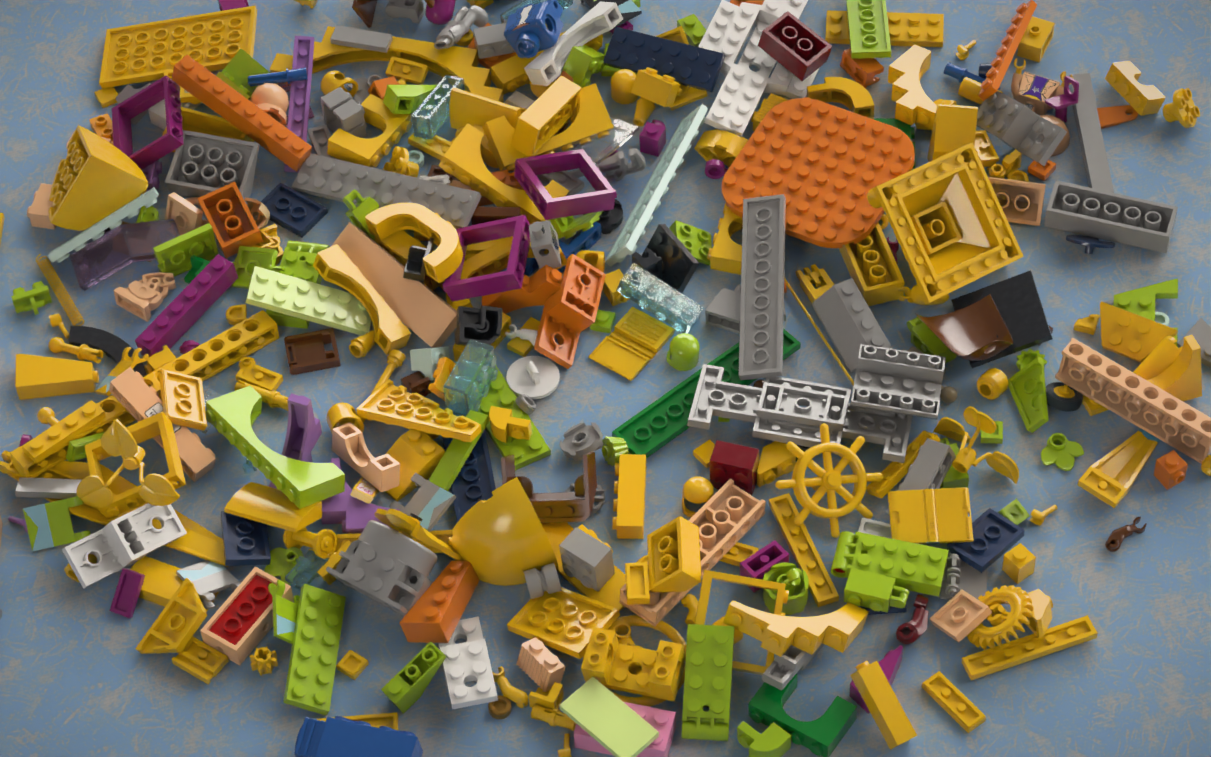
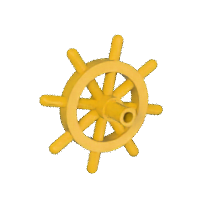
M823 423L820 425L821 444L815 445L805 452L793 442L786 444V448L798 460L793 469L792 479L778 480L775 486L777 489L793 488L796 499L803 507L794 519L796 525H801L809 514L829 519L831 536L838 538L840 534L838 517L845 516L854 509L867 519L873 517V513L861 501L866 491L867 482L881 481L883 474L881 472L866 473L863 463L856 455L865 443L864 437H857L850 448L841 444L830 443L828 425ZM820 453L823 456L824 469L812 460ZM831 453L841 457L834 468ZM849 465L853 474L841 475L845 467ZM808 467L817 477L804 478L806 468ZM854 483L852 494L841 484ZM806 487H812L816 491L811 498L807 493ZM835 492L847 501L839 508H837ZM825 493H827L828 509L818 505V502Z

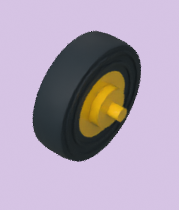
M1053 382L1046 386L1047 405L1066 412L1076 411L1080 408L1083 400V394L1063 382Z

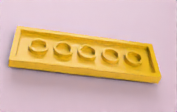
M827 10L825 41L829 44H850L847 11ZM887 12L891 46L943 47L944 14Z

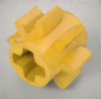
M268 646L256 648L254 655L249 656L252 671L258 670L261 676L262 674H271L273 668L278 666L276 651H270Z

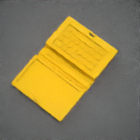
M632 306L614 326V331L603 339L588 358L632 381L672 337L675 329Z
M969 488L888 492L892 539L916 544L974 541Z

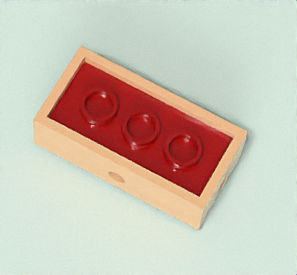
M254 567L200 630L203 642L225 654L229 660L240 666L273 627V597L269 592L268 586L271 583L277 586V580L279 579ZM285 583V591L282 597L294 602L292 588Z

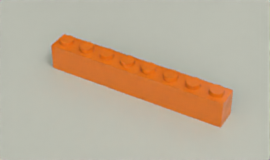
M186 54L174 65L172 80L256 143H259V145L297 172L310 156L311 145Z

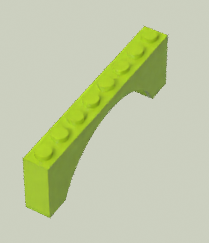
M251 386L206 401V420L220 434H223L231 445H234L243 456L250 460L253 466L258 468L299 509L345 492V474L334 463H313L288 458L271 450L257 438L253 432L252 425L262 413V396Z

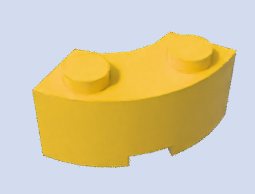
M719 129L703 132L694 149L706 162L711 159H718L730 167L748 139Z

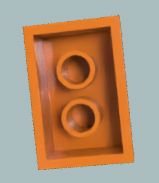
M235 181L197 198L207 222L213 228L214 236L225 258L237 254L239 246L252 247L263 242L260 230Z

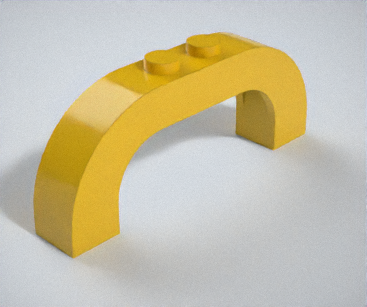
M395 203L381 207L365 216L369 232L380 241L401 230H415L427 239H430V237L434 238V244L438 248L422 259L427 275L438 283L451 276L460 266L463 259V250L456 229L449 221H445L438 213L432 212L425 206L416 203Z
M513 236L497 242L495 245L464 261L460 280L498 273L507 268ZM531 242L527 258H535L531 248ZM559 247L561 267L566 265L567 260ZM545 249V255L549 253L548 249ZM446 293L447 303L456 311L459 306L473 308L470 298L452 302Z

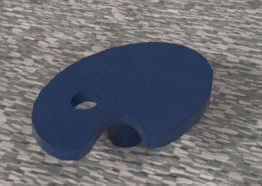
M1083 235L1066 236L1067 241L1084 245V253L1093 254L1094 247H1115V243L1099 241V238Z

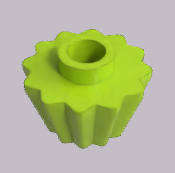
M606 436L602 439L604 443L602 455L608 465L614 466L615 463H619L620 454H628V446L623 438Z

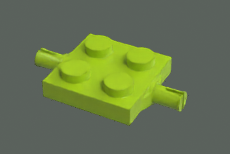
M239 246L237 257L232 262L238 279L231 286L249 289L255 266L285 274L283 272L286 271L284 266H275L278 251L269 248Z

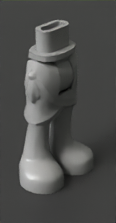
M472 5L469 9L465 6L456 13L454 19L449 21L447 26L439 33L434 47L436 49L452 47L469 31L472 24H475L477 27H484L489 21L488 14L476 5Z

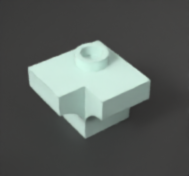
M449 346L410 350L411 370L421 371L430 381L435 380L436 378L433 377V373L437 369L439 358L448 357L450 359Z

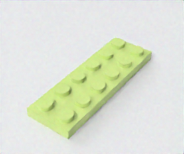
M257 266L254 267L245 303L357 335H364L369 332L371 325L370 315L363 304L351 293Z

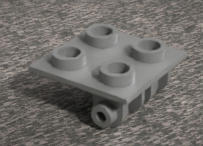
M951 554L946 563L941 586V599L950 600L961 589L976 599L980 595L985 596L987 591V569L981 573L967 563L961 562L957 554Z

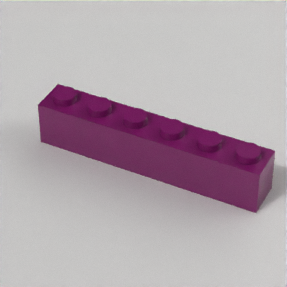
M217 254L135 339L137 347L142 349L140 354L143 356L148 354L151 357L153 354L162 351L165 345L171 349L238 279L234 264Z

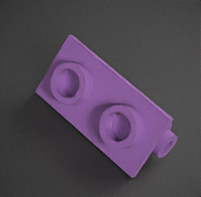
M157 160L142 169L148 181L146 192L153 187L159 189L160 181L158 176L162 174V162Z

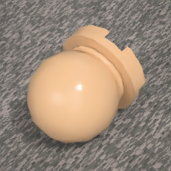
M265 83L256 87L250 101L283 126H286V112L289 107V100L285 90L273 83Z

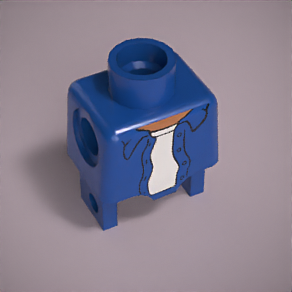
M547 0L534 5L531 3L518 8L516 13L508 16L504 37L520 58H532L538 52L556 45L564 26L560 20L563 8L557 0Z

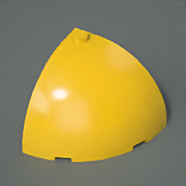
M78 125L66 147L68 149L66 159L60 160L49 198V201L53 202L52 207L48 210L49 220L51 224L61 228L84 231L133 201L141 194H144L148 187V181L138 165L126 154L105 139Z
M517 477L492 491L493 496L487 501L480 500L470 508L452 529L454 535L449 537L447 544L461 555V561L471 562L479 580L488 584L501 586L526 583L524 575L526 570L536 568L541 571L542 566L551 563L555 564L556 569L559 568L549 539Z

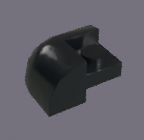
M483 305L480 309L459 306L457 309L455 344L478 348L486 347L495 342L502 329V308Z

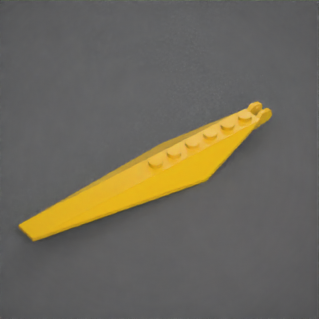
M4 450L1 457L6 462L0 461V472L7 473L19 481V478L23 476L15 469L10 452ZM63 461L35 478L84 479L90 476L87 462ZM100 464L103 480L106 483L115 472ZM120 475L108 486L113 493V497L137 487ZM44 498V499H46V500L49 501V502H54V501H58V500H63V499ZM85 502L79 506L69 507L70 514L106 526L109 522L137 508L127 510L109 519L99 512L97 507H93ZM147 502L139 505L137 508L147 504ZM174 509L187 534L164 546L225 566L223 539ZM153 519V527L161 529L160 521Z

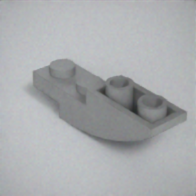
M822 643L813 655L792 645L781 657L775 654L773 663L763 673L762 681L783 690L799 670L803 671L825 644Z

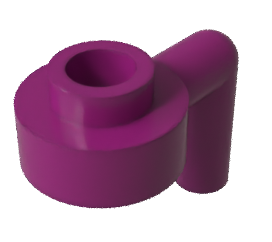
M711 159L706 162L704 172L711 179H720L728 169L725 168V164L721 160Z

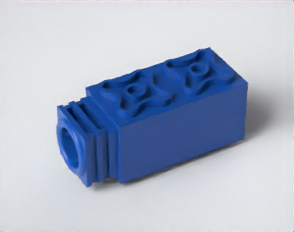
M335 716V718L327 717L326 721L305 717L297 736L294 754L295 757H422L423 749L418 737L409 731H398L387 726L376 728L367 722L353 721L342 716Z

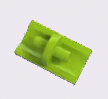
M42 281L33 283L32 290L26 292L21 287L13 289V296H11L16 314L33 310L34 314L37 315L39 314L37 308L53 303L48 285H44Z

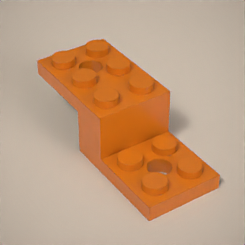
M574 254L567 258L560 290L545 300L534 350L566 369L573 365L580 333L595 323L605 281V273Z

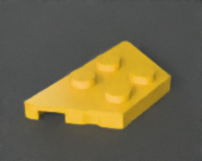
M1101 301L1100 303L1102 348L1142 363L1166 336L1175 337L1178 333L1174 328Z
M188 578L183 581L135 649L141 654L181 653L205 620L207 613L192 581Z

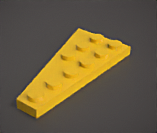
M390 379L386 380L356 409L357 416L367 420H376L388 425L402 426L406 429H415L424 433L441 435L445 438L458 439L463 442H472L481 433V424L465 416L457 417L453 415V410L449 408L443 410L439 408L438 403L418 393H409L406 387L402 385L397 387Z

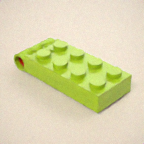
M288 240L280 266L285 267L286 271H283L285 275L321 284L323 277L313 267L317 253L330 248V245ZM266 309V313L277 323V326L304 329L309 327L310 321Z
M843 531L839 534L830 571L835 577L848 578L851 568H856L896 578L895 586L903 587L908 591L939 597L949 550L861 532L854 534L849 531Z
M688 624L682 739L729 740L734 626ZM705 707L710 708L708 712L703 711Z

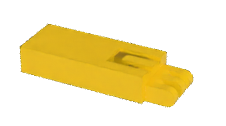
M816 264L810 265L811 271L808 267L803 268L804 274L801 270L796 271L800 287L811 303L835 285L824 268L818 269Z

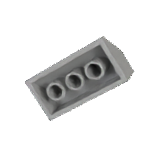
M853 278L833 285L812 303L815 312L850 374L856 372L860 344L892 348Z

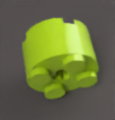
M787 562L772 566L771 570L765 573L763 580L782 583L788 579L786 576L787 571L794 568L798 570L801 582L795 587L791 585L785 587V590H789L787 604L783 603L781 611L785 615L801 613L805 609L808 601L809 580L803 569L800 570L797 568V565ZM763 588L764 603L769 612L773 614L777 593L774 594L772 590Z

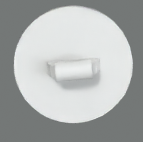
M526 356L511 364L506 374V380L515 395L525 394L531 399H541L556 390L559 385L560 374L557 366L549 359L540 356Z

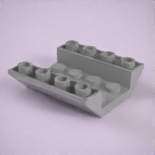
M860 344L850 406L937 420L946 357Z

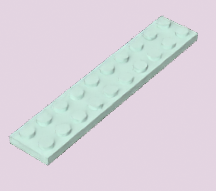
M703 104L680 121L605 260L607 265L613 266L617 262L621 263L626 255H632L637 249V241L645 234V226L652 221V213L660 206V198L668 191V183L675 178V170L683 163V155L691 148L690 142L698 135L699 131L697 129L706 119L705 114L708 108Z

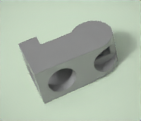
M389 0L385 12L392 18H410L412 23L419 24L425 9L422 0Z

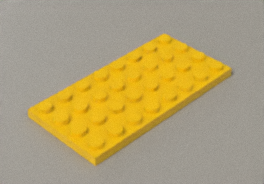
M256 6L107 29L99 79L101 89L159 80L164 77V70H173L174 65L186 54L209 71L223 70L240 49H243L253 58L257 21Z

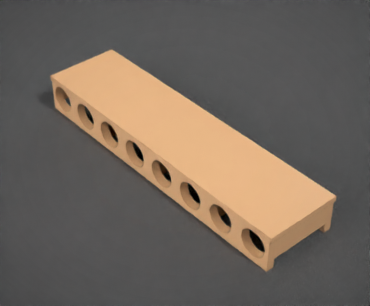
M349 222L331 247L338 245L347 254L348 258L359 268L362 275L372 284L377 293L383 297L384 301L396 313L401 322L430 347H441L457 327V311L425 283L403 278L405 266L364 231Z
M1072 337L1070 343L1061 353L1063 357L1059 371L1055 375L1056 379L1202 464V461L1211 454V418Z
M729 479L688 520L699 528L701 579L704 570H711L765 514L766 501L763 499L759 501L734 485L732 479ZM625 584L620 589L619 603L653 626H656L692 588L685 592L649 591L650 604L627 605Z

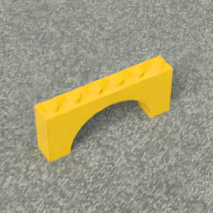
M596 83L581 88L571 125L565 131L553 136L534 156L552 154L559 150L565 152L574 148L573 145L580 143L582 146L590 143L592 138L598 137V139H602L610 135L609 132L614 126ZM505 115L487 121L482 128L500 171L508 169V172L515 170L516 159L528 157L511 147L515 129L509 124Z
M467 123L446 151L438 166L446 173L459 179L464 185H468L479 192L481 196L492 201L497 207H520L521 215L526 216L530 225L534 222L546 221L524 190L510 187L491 174L485 166L480 152V144L484 134ZM553 179L544 186L552 198L567 196L569 192L568 189Z

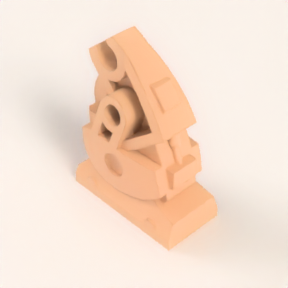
M157 272L142 275V280L131 282L127 289L118 287L113 291L117 305L148 322L151 318V311L160 306L163 299L167 297L169 290L175 289L176 285L173 273Z

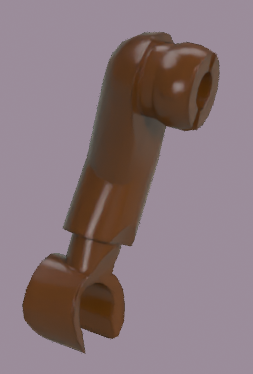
M1136 517L1131 525H1125L1112 531L1105 544L1107 550L1115 552L1120 548L1124 538L1132 535L1133 532L1143 533L1146 524L1142 528L1136 527L1141 517Z

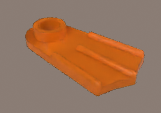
M1131 105L1097 108L1101 129L1132 121L1138 117V113Z

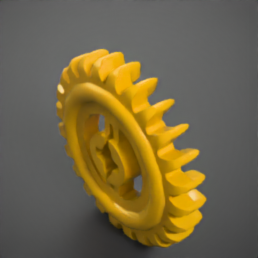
M1003 585L1000 589L997 587L993 588L992 592L986 591L985 596L980 595L978 597L979 601L987 605L992 612L986 619L993 627L984 626L982 621L967 635V639L977 648L981 646L984 650L987 646L993 650L995 647L994 642L1002 648V639L1011 644L1009 640L1010 635L1018 639L1016 630L1025 632L1021 624L1030 625L1027 618L1033 617L1031 613L1034 610L1033 602L1028 593L1022 590L1021 587H1014V585L1007 587ZM1001 604L1010 605L1011 611L1007 612Z

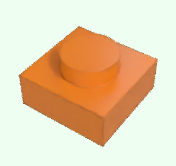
M1048 160L1045 166L1033 161L1028 166L1027 172L1045 181L1056 170V163Z

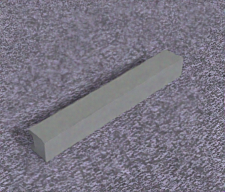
M1090 73L1072 74L1073 78L1079 82L1078 103L1072 105L1088 187L1114 193ZM1070 84L1069 89L1073 93L1074 88L1073 85Z

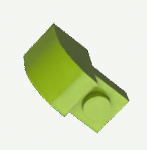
M744 721L737 727V739L743 747L749 748V757H782L791 748V735L774 722L762 734Z

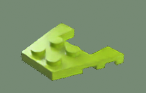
M1178 279L1115 294L1113 306L1155 321L1156 299H1178ZM1177 333V335L1174 337V338L1177 340V342H1175L1174 344L1178 347V333Z

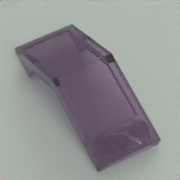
M167 219L119 225L81 250L71 254L70 259L80 288L86 291L132 262L156 260L153 248L180 236L175 220Z

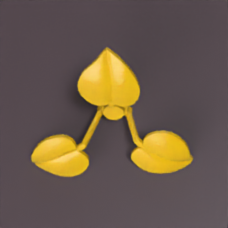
M971 406L964 410L963 416L965 421L976 427L972 438H970L964 427L954 419L949 417L940 419L933 433L962 442L959 452L952 462V466L957 471L967 473L972 465L976 467L979 462L986 458L987 464L992 469L1010 478L1015 484L1018 482L1019 469L1009 456L999 451H994L993 454L987 452L976 459L977 453L971 448L980 430L989 434L996 431V423L991 417L983 412H978L976 408Z
M117 419L103 433L101 445L108 454L114 457L121 455L123 458L122 465L106 483H103L100 477L90 475L82 479L77 487V495L83 502L93 507L103 508L112 502L113 493L108 486L124 468L128 470L139 468V483L142 485L139 489V495L144 501L155 506H165L177 501L180 497L169 480L160 474H149L143 479V467L145 464L142 461L145 457V451L137 445L128 429Z

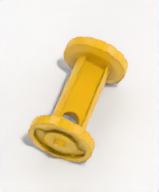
M305 527L296 533L285 530L283 542L287 548L297 547L300 549L303 546L313 548L317 557L326 559L336 550L337 536L335 532L329 529L320 530L316 534L308 532Z

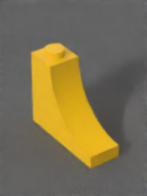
M1193 335L1184 337L1182 350L1169 368L1156 377L1147 380L1183 402L1202 396L1201 347Z

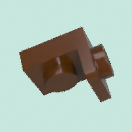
M416 371L401 379V385L406 387L409 393H418L424 397L432 393L428 389L429 384H431L428 377L424 378L420 371Z

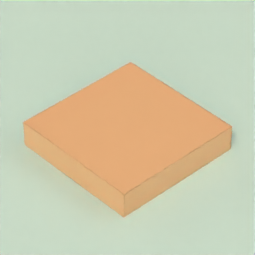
M961 589L929 620L932 625L957 642H960L992 612L987 605Z

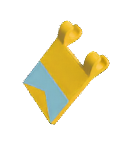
M126 347L123 350L121 361L94 392L99 395L110 396V382L129 367L133 369L137 364L145 362L149 355L145 354L140 359L138 353L142 349L137 348L134 350L132 357H129L128 352L132 348Z

